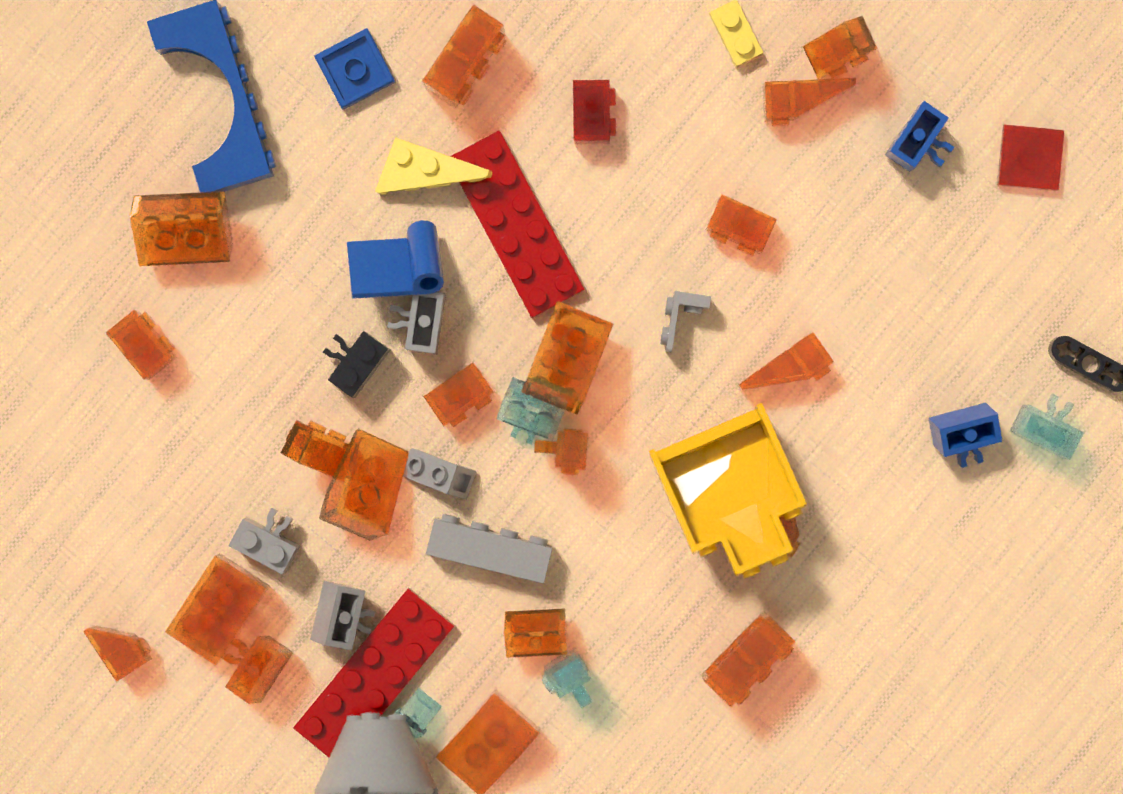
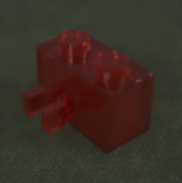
M573 80L574 144H610V136H616V118H610V106H616L615 88H610L609 80Z

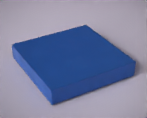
M368 28L314 55L342 110L396 83Z

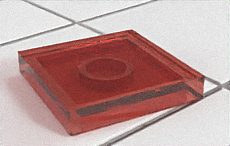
M1004 124L1002 126L997 185L1058 191L1065 130Z

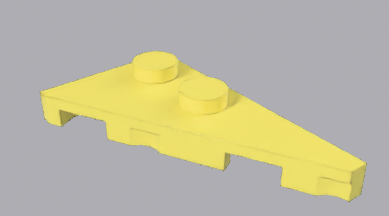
M395 137L375 192L387 195L389 192L415 191L423 187L429 189L449 186L451 183L477 182L485 178H491L493 172Z

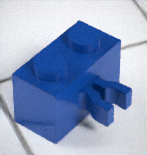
M923 101L909 118L885 156L909 172L915 169L924 154H928L931 161L938 167H941L945 161L937 156V151L932 149L930 145L936 149L943 148L948 153L952 152L954 149L953 145L936 139V136L949 117Z
M987 403L929 417L933 446L944 457L957 454V461L961 468L968 467L966 458L969 455L968 451L974 454V460L978 464L983 463V455L978 448L1002 442L998 413Z

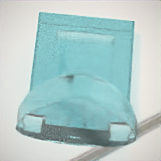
M418 688L402 709L398 708L394 714H405L406 721L414 738H419L427 732V725L442 706Z

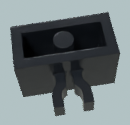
M365 331L361 333L351 348L347 346L346 341L341 336L335 334L333 339L339 342L340 348L347 353L345 356L339 352L333 353L328 348H325L323 351L328 357L341 361L328 381L351 398L357 397L390 352L388 347Z

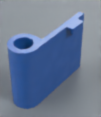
M421 220L412 223L408 227L407 238L347 242L352 299L431 294L439 291L444 285L437 228L430 221Z

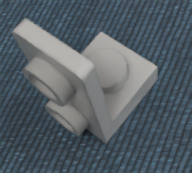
M675 291L673 297H667L665 315H670L669 327H663L660 342L661 345H666L665 352H672L679 305L684 306V312L702 314V309L708 310L710 308L711 296Z
M411 448L402 471V476L445 494L467 500L477 471Z

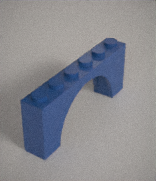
M217 0L147 21L155 50L160 55L185 52L206 58L220 68L232 90L234 117L227 138L213 155L192 166L200 194L205 198L273 177L272 168L276 167L272 151H266L263 142L264 139H267L264 124L262 121L257 122L254 113V111L258 110L256 98L253 92L248 94L245 82L249 81L246 67L244 64L239 65L236 53L240 52L237 38L235 35L230 36L227 27L228 24H231L227 7H221Z

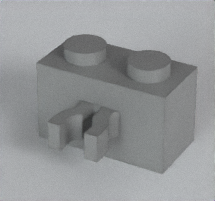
M440 292L413 295L411 311H405L399 306L390 305V311L399 312L401 316L409 317V321L388 322L387 328L390 329L408 327L406 350L431 354L438 353L446 295Z
M271 508L268 513L266 527L248 517L242 519L228 546L280 574L286 573L300 548V545L281 535V532L290 525L293 518L286 516L284 523L278 525L275 531L272 528L275 524L274 516L278 510Z
M324 581L310 640L325 646L352 650L356 630L370 634L371 628L363 626L361 622H358L359 618L367 615L374 617L375 611L362 608L365 591L348 585Z

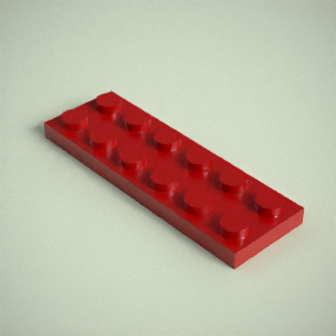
M500 130L451 155L450 157L493 172L491 178H485L482 181L459 183L531 318L584 291L583 285Z
M408 587L293 729L327 757H330L347 721V716H361L363 713H379L381 716L455 625Z

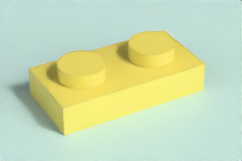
M733 0L709 12V16L735 68L763 54L737 0Z

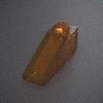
M856 78L764 82L762 86L764 122H771L773 127L789 126L790 121L800 118L852 89L856 85Z
M811 332L737 384L740 390L808 380L812 377L817 381L831 371L828 366L834 361L814 332Z

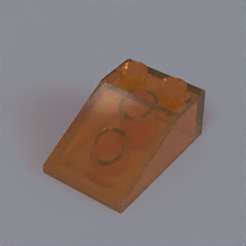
M361 429L355 430L327 488L319 519L369 541L387 535L409 451Z
M494 689L438 753L436 758L474 792L484 794L540 734V727L500 692Z

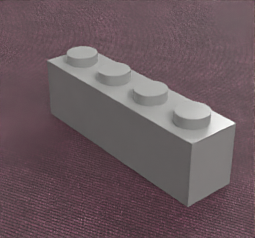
M442 514L441 519H434L426 555L544 584L553 546L547 545V539L530 536V540L518 538L519 532L501 528L500 533L488 531L489 525L472 521L471 526L460 524L459 517Z

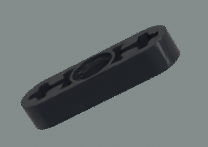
M1059 336L1050 342L1048 353L1052 360L1109 391H1123V383H1116L1113 386V379L1111 377L1102 375L1101 379L1098 378L1105 368V363H1107L1109 366L1105 370L1110 373L1120 371V378L1123 379L1122 364L1069 336ZM1067 342V349L1069 351L1078 353V350L1081 349L1082 352L1076 359L1067 354L1060 357L1058 356L1060 351L1056 348L1057 344L1061 345ZM1087 355L1094 356L1098 362L1097 369L1092 373L1086 372L1082 367V360Z

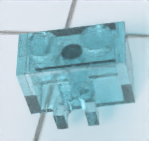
M513 377L496 419L514 426L510 437L516 438L518 432L523 429L528 433L526 443L532 445L535 435L553 441L569 398Z
M1051 394L1048 400L1046 413L1031 405H1022L1009 432L1061 459L1071 460L1084 432L1063 422V418L1072 411L1075 404L1066 402L1064 409L1058 411L1056 417H1053L1056 411L1055 403L1059 396Z
M575 647L544 665L542 681L551 695L556 692L558 697L562 698L572 692L581 708L592 702L590 695L583 686L584 683L591 680V672Z

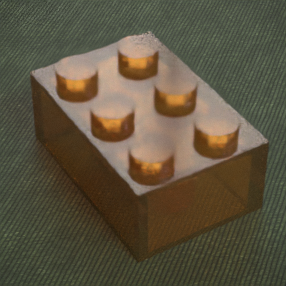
M473 4L422 80L425 89L454 109L459 104L464 106L473 93L471 88L476 78L481 81L489 70L488 60L492 54L498 55L507 42L505 40L504 24Z
M225 191L133 196L130 222L139 266L230 262L233 239Z
M557 301L521 393L577 415L586 399L613 323Z
M219 553L213 557L165 633L214 665H217L223 660L267 593L270 585Z
M763 611L713 661L701 676L704 682L730 707L735 703L739 706L751 694L749 688L756 681L760 684L765 681L773 671L770 667L778 659L781 662L784 661L793 652L794 648L792 645L796 641Z

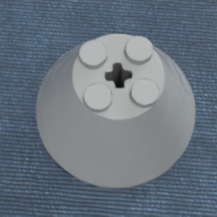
M363 713L361 716H347V721L318 781L314 794H438V789L406 721V715L391 714L388 717H380L379 713Z

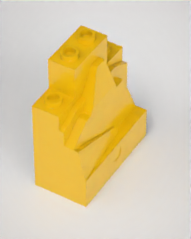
M762 403L757 404L756 409L661 450H649L652 464L693 555L699 553L701 557L717 551L716 545L721 543L735 576L737 577L742 574L744 579L760 573L759 567L769 562L774 567L789 560L788 554L793 552V548L779 518L784 516L785 520L788 521L802 515L801 509L806 507L807 503Z

